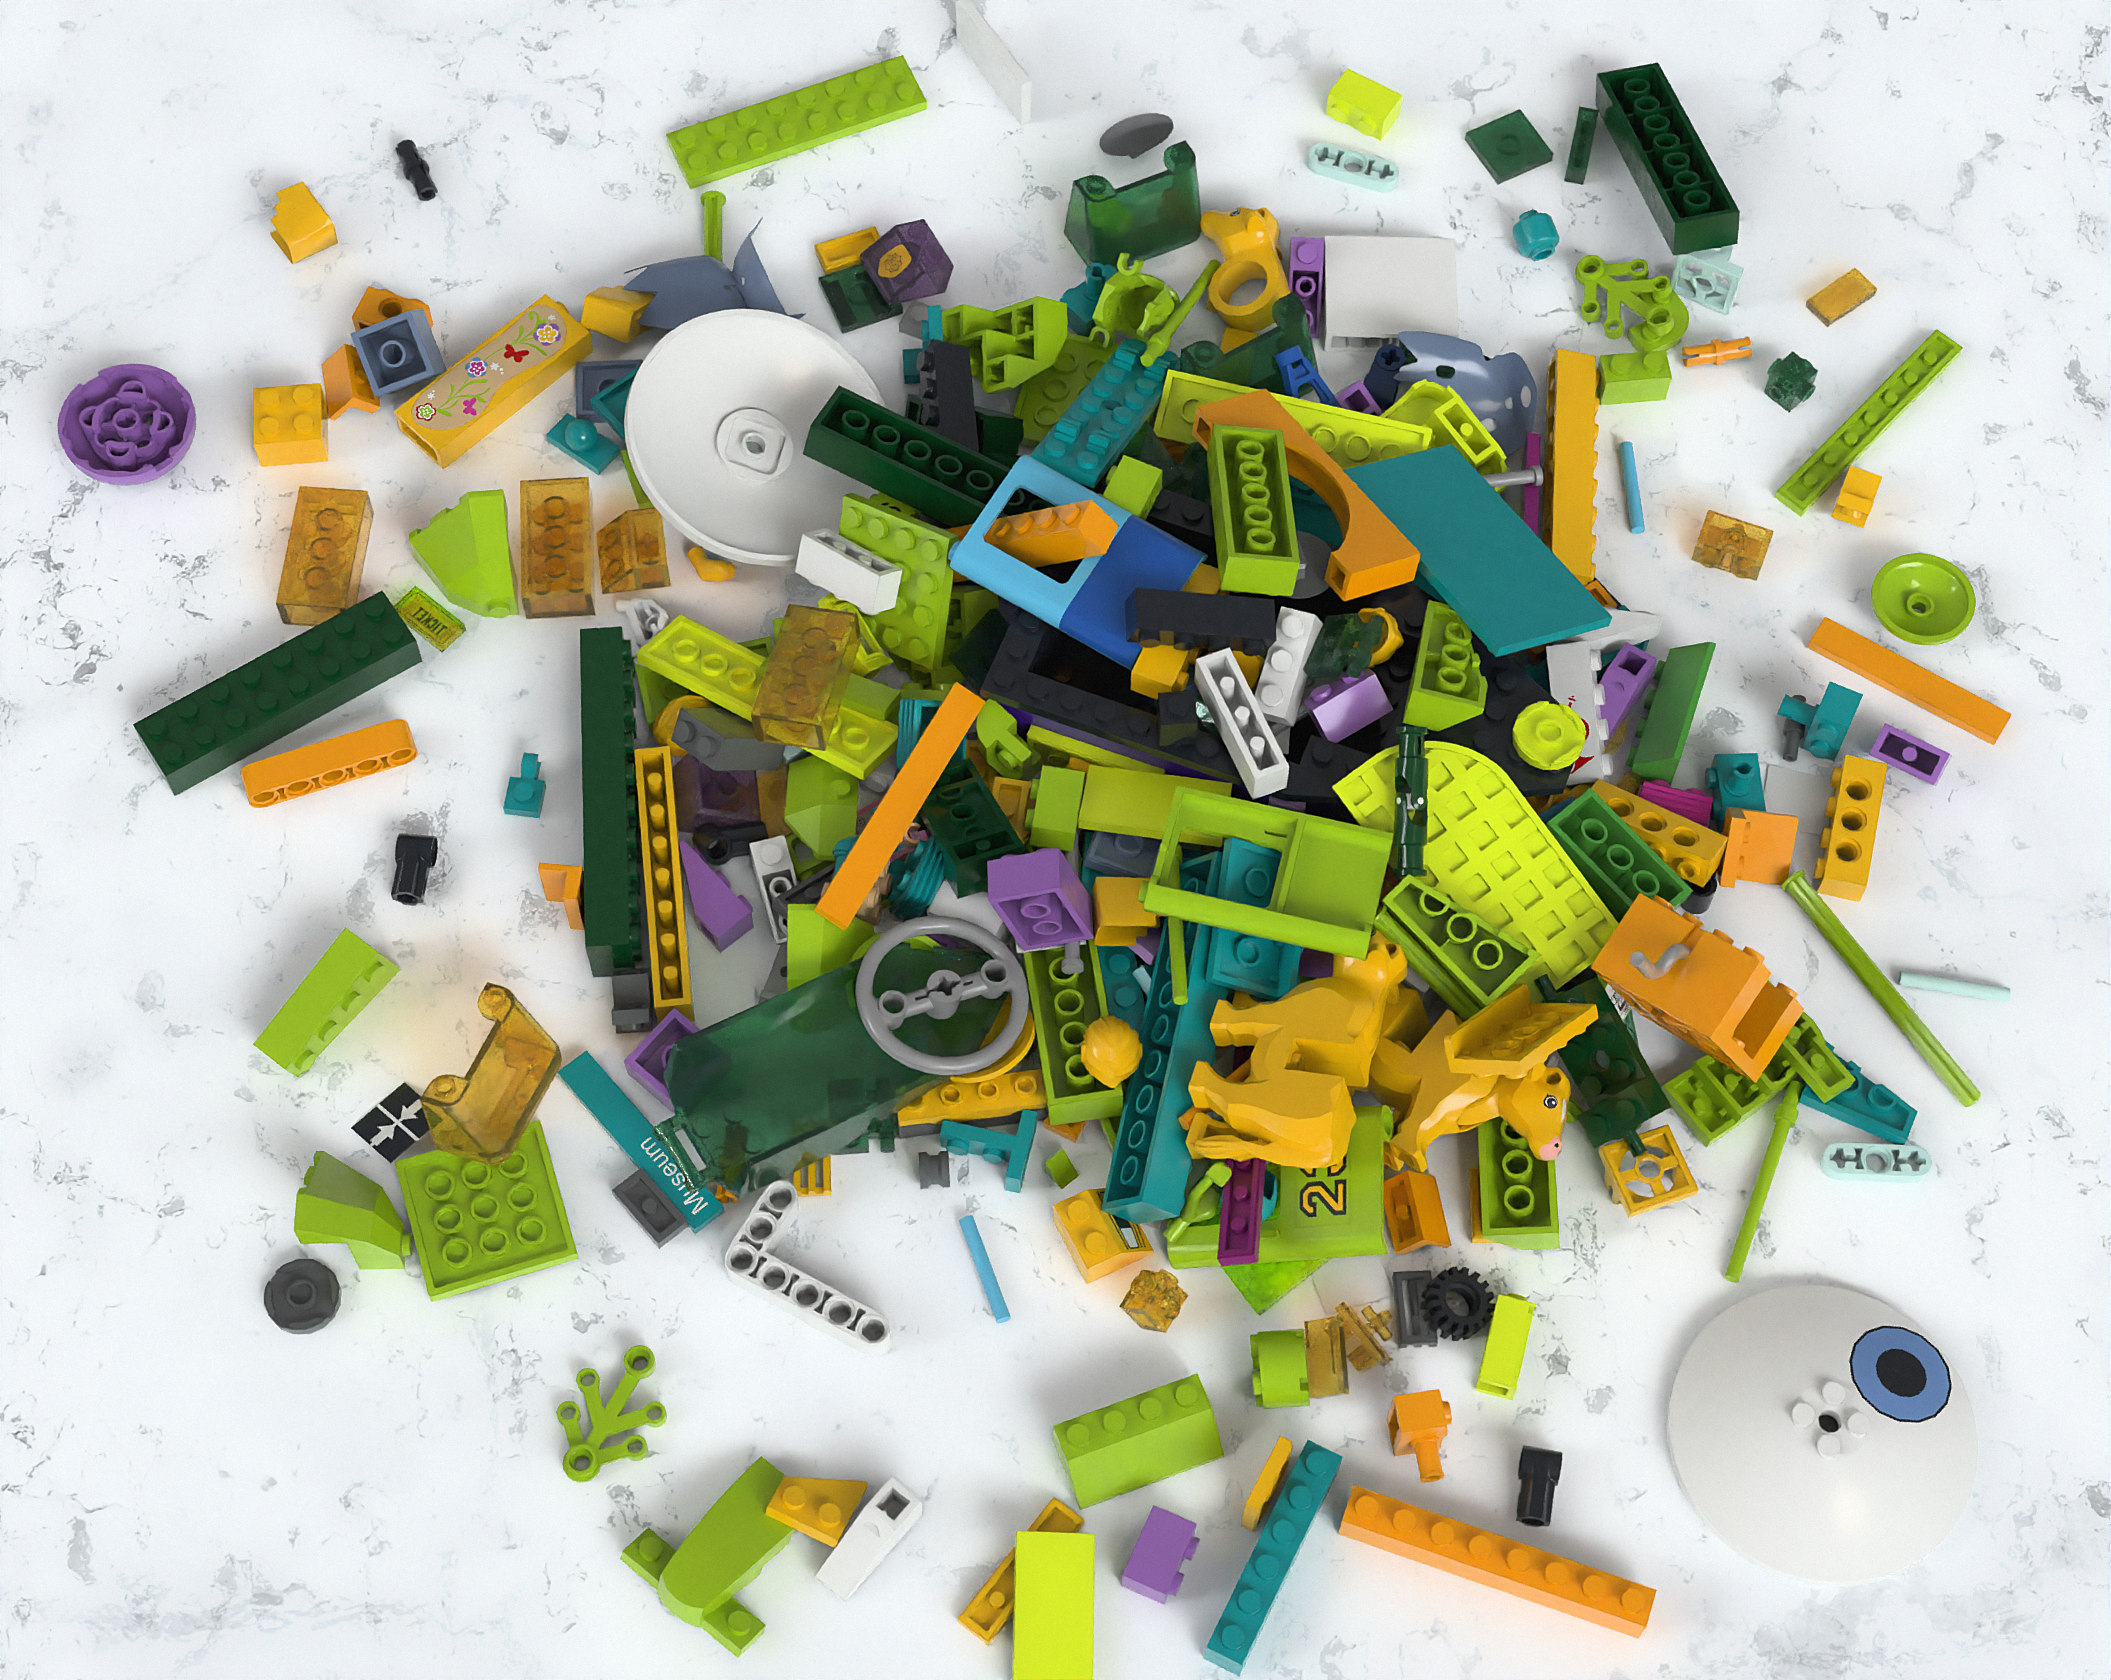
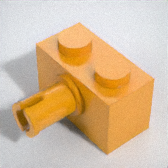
M1440 1389L1393 1396L1386 1421L1394 1457L1415 1453L1420 1473V1482L1427 1483L1443 1479L1445 1475L1442 1470L1438 1450L1444 1436L1448 1434V1424H1452L1449 1402L1442 1401Z

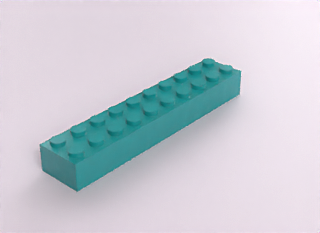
M1215 851L1181 863L1179 865L1181 890L1217 898L1223 853ZM1165 916L1139 1034L1140 1043L1143 1044V1055L1137 1070L1130 1075L1101 1211L1137 1225L1179 1217L1180 1211L1184 1206V1192L1188 1174L1193 1166V1160L1186 1145L1189 1130L1182 1128L1178 1118L1194 1105L1188 1087L1196 1062L1198 1060L1206 1061L1211 1067L1214 1064L1216 1044L1210 1030V1021L1217 1001L1219 999L1225 1000L1230 991V988L1205 981L1213 926L1183 920L1188 1002L1184 1005L1173 1003L1168 916Z

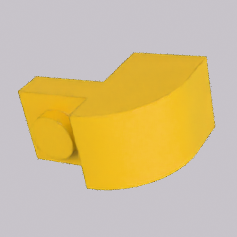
M1849 466L1831 517L1864 528L1883 476Z

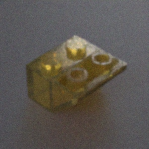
M655 507L627 510L596 532L602 594L671 586L663 516Z

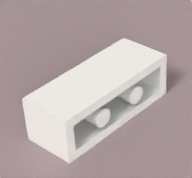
M827 528L802 534L795 569L796 573L807 578L808 582L812 585L821 586L833 593L834 597L856 605L861 612L869 615H876L881 611L895 608L903 569Z
M1281 606L1276 623L1277 640L1268 649L1254 696L1265 719L1268 721L1294 726L1324 626L1315 614Z

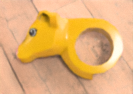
M1240 206L1227 212L1215 209L1205 211L1199 222L1200 228L1207 239L1217 245L1225 258V262L1213 274L1206 296L1207 310L1218 314L1225 325L1230 328L1249 332L1261 331L1280 318L1285 312L1290 299L1288 281L1280 262L1283 260V254L1278 244L1280 236L1278 221L1267 208L1254 210ZM1256 278L1267 279L1265 290L1256 300L1242 306L1229 305L1231 296L1238 286Z

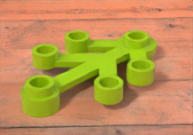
M1587 255L1580 259L1575 269L1577 281L1584 285V303L1580 307L1584 321L1591 323L1599 320L1601 317L1600 304L1597 302L1598 286H1600L1607 292V319L1603 324L1604 333L1607 338L1615 340L1624 334L1623 321L1620 319L1621 303L1646 320L1647 327L1653 334L1664 336L1670 332L1674 326L1671 309L1664 305L1651 307L1635 295L1636 293L1652 292L1657 298L1669 296L1672 292V286L1667 276L1659 275L1654 279H1646L1649 275L1647 262L1643 259L1606 264L1596 255ZM1638 268H1642V269H1643V270H1641V271H1639V272H1635V271H1634L1635 269H1638ZM1629 275L1632 280L1617 282L1611 277ZM1660 285H1666L1664 288H1657ZM1595 309L1594 312L1587 313L1588 310ZM1618 326L1617 329L1610 330L1611 327Z
M636 1345L626 1352L624 1356L626 1373L605 1409L599 1393L600 1378L598 1373L592 1368H584L577 1374L576 1383L579 1390L584 1393L593 1429L584 1442L578 1424L581 1419L578 1405L572 1401H565L558 1406L556 1411L557 1418L565 1428L570 1447L564 1455L562 1464L564 1472L570 1480L577 1483H586L597 1477L603 1465L625 1458L632 1461H640L647 1455L648 1446L646 1440L640 1435H631L622 1444L603 1449L600 1448L608 1436L643 1425L658 1428L666 1422V1409L662 1403L656 1401L648 1403L643 1409L620 1415L639 1381L649 1377L655 1370L656 1361L650 1348L644 1345ZM638 1360H645L648 1363L643 1370H636L634 1364ZM592 1376L595 1378V1381L591 1386H584L581 1384L584 1377ZM567 1409L576 1411L575 1416L571 1419H564L562 1414ZM658 1409L662 1412V1415L659 1419L652 1420L648 1418L650 1411ZM638 1442L643 1445L642 1450L638 1453H631L629 1451V1447L633 1443ZM581 1459L590 1461L589 1466L584 1470L576 1468L577 1462Z

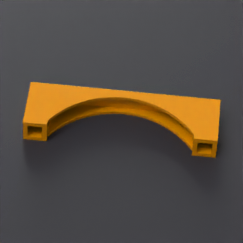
M1267 389L1197 406L1192 435L1207 451L1213 424L1283 431L1288 474L1313 489L1331 508L1339 522L1343 543L1339 550L1331 552L1324 580L1343 601L1414 581L1421 553Z

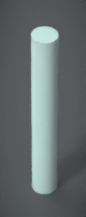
M1900 971L1898 985L2003 1002H2008L2010 998V988L1904 971Z

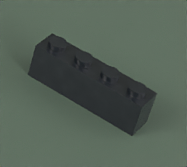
M932 339L926 349L919 353L916 362V368L920 371L919 396L922 397L923 405L921 423L924 424V427L979 453L969 347Z
M1135 588L1125 601L1126 642L1139 643L1141 647L1152 648L1159 645L1174 646L1176 650L1181 651L1204 648L1208 649L1211 653L1230 647L1231 651H1241L1247 656H1258L1265 653L1277 640L1274 599Z

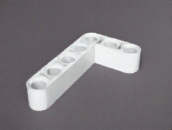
M776 1180L770 1183L763 1191L725 1253V1266L729 1280L741 1289L867 1356L879 1357L885 1354L891 1345L890 1323L884 1315L773 1256L798 1216L799 1202L797 1191L790 1182ZM782 1197L790 1200V1203L785 1207H776L772 1204L776 1199ZM760 1228H766L771 1231V1234L766 1238L759 1239L753 1236V1233ZM741 1259H747L752 1262L750 1267L745 1270H738L733 1267ZM778 1276L785 1280L778 1287L772 1288L766 1285V1282L772 1277ZM805 1294H813L817 1297V1300L810 1305H803L798 1302L801 1296ZM840 1311L851 1315L847 1321L842 1323L834 1322L831 1319L835 1313ZM871 1329H878L884 1333L878 1340H868L864 1337V1334Z

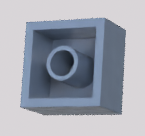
M423 309L407 311L350 334L375 397L392 394L441 375L447 370Z

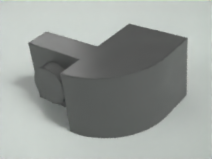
M650 968L614 970L611 976L614 1002L611 1014L612 1026H616V1034L653 1031V996Z

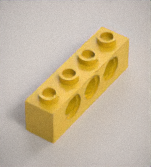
M1845 755L1841 766H1834L1830 787H1835L1834 797L1829 796L1824 817L1830 818L1829 827H1823L1819 841V847L1825 848L1823 858L1818 857L1813 878L1819 879L1817 893L1860 902L1867 888L1888 764ZM1848 794H1854L1858 796L1860 800L1853 799ZM1843 824L1850 825L1855 830H1849L1845 828ZM1837 855H1844L1850 861H1844L1840 859Z
M1598 779L1591 787L1679 877L1704 887L1721 864L1728 837L1601 779Z

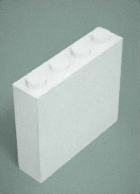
M1343 234L1325 235L1323 258L1324 351L1377 353L1379 348L1390 344L1400 347L1404 353H1412L1398 338V334L1404 331L1430 332L1459 338L1455 238H1443L1440 236L1429 238L1410 236L1384 237L1377 235L1346 236Z

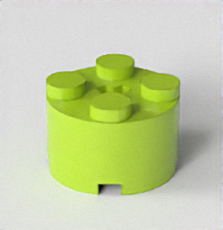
M1304 1328L1260 1331L1255 1335H1250L1253 1370H1260L1252 1372L1256 1407L1263 1406L1264 1409L1310 1406Z

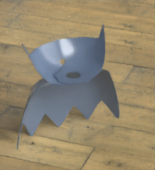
M764 217L760 219L740 246L732 271L715 257L699 255L649 264L624 272L626 274L646 268L626 284L624 290L657 293L637 321L638 325L674 330L681 324L696 317L730 309L764 310L780 313L798 320L807 313L788 315L785 312L761 263L751 236ZM725 286H733L730 291L725 289Z

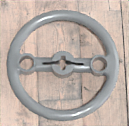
M924 916L909 919L893 926L870 946L861 963L856 982L857 1008L869 1035L892 1058L910 1068L925 1073L960 1075L975 1072L991 1065L1004 1056L1014 1045L1023 1029L1028 1014L1029 995L1027 982L1014 954L991 932L977 924L960 918ZM925 934L957 936L976 944L993 957V960L984 963L979 972L959 977L953 971L938 970L928 978L925 988L906 994L889 990L884 992L880 998H876L873 995L874 975L883 957L893 947L915 936ZM986 976L995 977L1000 982L990 981ZM1004 991L1011 994V1013L1002 1033L992 1043L971 1054L957 1057L929 1055L904 1044L890 1031L899 1028L904 1018L924 1012L935 1019H947L956 1012L960 1001L982 995L985 998L996 999ZM884 1007H892L898 1013H889Z

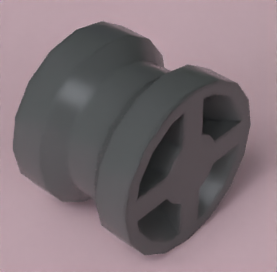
M940 1151L938 1155L918 1152L920 1189H928L931 1185L939 1184L943 1188L950 1187L948 1151Z

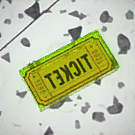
M414 586L393 606L407 626L441 653L466 631L463 622L417 586Z

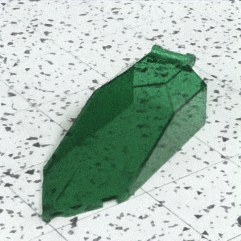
M901 942L893 947L878 965L874 975L873 995L876 998H880L884 992L889 990L906 994L925 988L928 978L938 970L953 971L959 977L979 972L984 963L993 960V957L984 952L934 946L932 951L910 948V943ZM864 956L674 1042L663 1078L675 1116L658 1123L652 1129V1133L657 1141L664 1143L686 1179L684 1185L690 1194L698 1192L707 1184L716 1181L739 1199L835 1153L954 1076L925 1073L910 1068L882 1050L869 1035L861 1020L856 1001L857 975ZM1016 957L1018 963L1020 964V966H1021V968H1022V962H1021V960ZM986 976L990 981L1000 982L995 977ZM1004 991L996 999H989L979 995L960 1001L956 1012L947 1019H935L926 1014V1012L904 1018L899 1028L890 1031L904 1044L929 1055L957 1057L971 1054L980 1050L979 1048L986 1034L989 1033L1009 992ZM884 1007L889 1013H898L892 1007ZM684 1130L706 1168L700 1171L697 1170L675 1133L677 1131Z

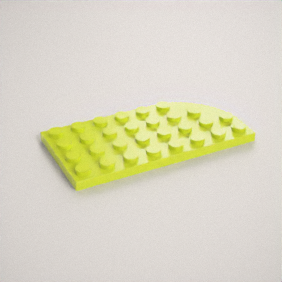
M1425 741V758L1428 759L1427 845L1424 846L1423 869L1427 870V876L1415 878L1451 899L1452 902L1467 911L1469 910L1479 916L1483 921L1510 935L1519 943L1541 954L1501 994L1503 995L1517 984H1527L1531 1002L1540 1003L1544 998L1533 981L1548 973L1555 989L1557 990L1593 964L1619 923L1504 770L1486 756L1472 749L1448 742ZM1399 745L1377 753L1332 786L1334 792L1360 826L1394 833L1396 797L1395 759L1399 757ZM1407 810L1412 821L1415 810ZM1394 837L1388 859V864L1393 871L1398 866V846L1394 844ZM1398 876L1401 881L1405 878L1404 876Z

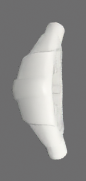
M635 596L632 600L619 598L616 602L617 611L625 612L630 619V625L637 640L636 645L640 649L670 624L668 613L655 599ZM636 654V656H635L634 659H633L634 662L637 663V664L640 665V666H644V665H642V664H640V663L637 662V654Z

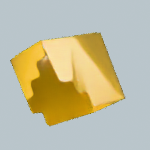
M303 181L277 192L276 195L280 202L274 206V209L278 214L270 220L276 230L271 232L270 236L292 264L338 243L333 221Z
M620 285L614 288L601 286L586 295L581 326L627 344L653 328L651 326L638 325L637 321L656 294L624 290V286Z
M1096 877L1090 895L1093 900V940L1095 945L1135 946L1137 944V936L1146 937L1148 928L1160 927V916L1164 915L1144 911V903L1138 902L1142 881H1150V878Z

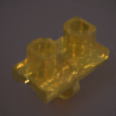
M1344 1301L1335 1308L1338 1315L1330 1321L1325 1330L1339 1346L1352 1335H1356L1362 1344L1347 1355V1358L1359 1373L1362 1374L1377 1364L1384 1367L1392 1361V1358L1374 1337V1334L1378 1333L1382 1340L1386 1342L1393 1336L1386 1326L1392 1319V1315L1388 1310L1376 1314L1370 1305L1366 1306L1361 1311L1368 1321L1364 1324L1350 1305L1347 1306Z

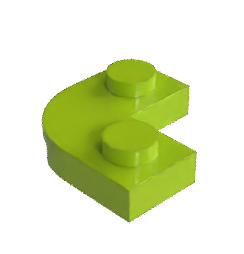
M1660 285L1657 288L1661 289L1664 288L1666 285ZM1673 288L1671 294L1665 298H1657L1652 292L1638 293V297L1651 307L1658 305L1669 307L1673 313L1674 326L1664 336H1657L1650 332L1647 327V321L1630 328L1627 338L1638 352L1669 350L1678 345L1687 331L1689 313Z

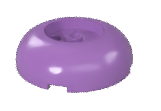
M121 364L98 371L99 376L88 381L86 384L82 385L79 383L64 401L58 418V435L67 457L81 472L102 483L132 486L144 484L162 477L181 462L189 451L195 436L196 412L188 390L177 381L174 375L155 366ZM152 416L153 423L146 424L145 419Z

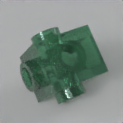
M1792 351L1783 360L1778 358L1768 369L1767 374L1769 378L1764 394L1787 412H1790L1801 401L1805 402L1816 389L1814 382L1818 370L1808 360L1801 358Z

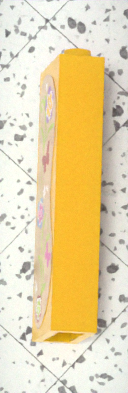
M544 294L396 409L394 413L399 430L444 470L576 366V362H581L593 352L591 330L581 326V320L576 321L564 304L560 301L555 302L548 295Z

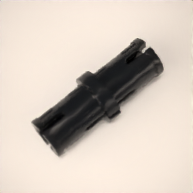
M401 141L397 144L398 148H395V151L403 164V173L406 179L413 184L419 200H432L436 196L435 193H438V190L429 175L430 169L427 162L420 157L414 141Z

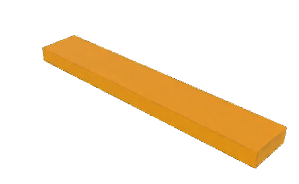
M1824 617L1808 643L1807 648L1992 745H1995L2012 715L1827 617Z

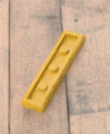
M1053 1497L1027 1531L1078 1533L1085 1520ZM1015 1546L957 1618V1622L987 1646L991 1644L1013 1616Z

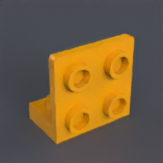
M1727 807L1722 835L1728 837L1721 864L1716 869V879L1719 886L1734 888L1736 879L1782 885L1789 876L1799 821L1797 816Z

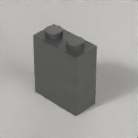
M681 708L671 741L714 771L778 770L787 740L726 708Z

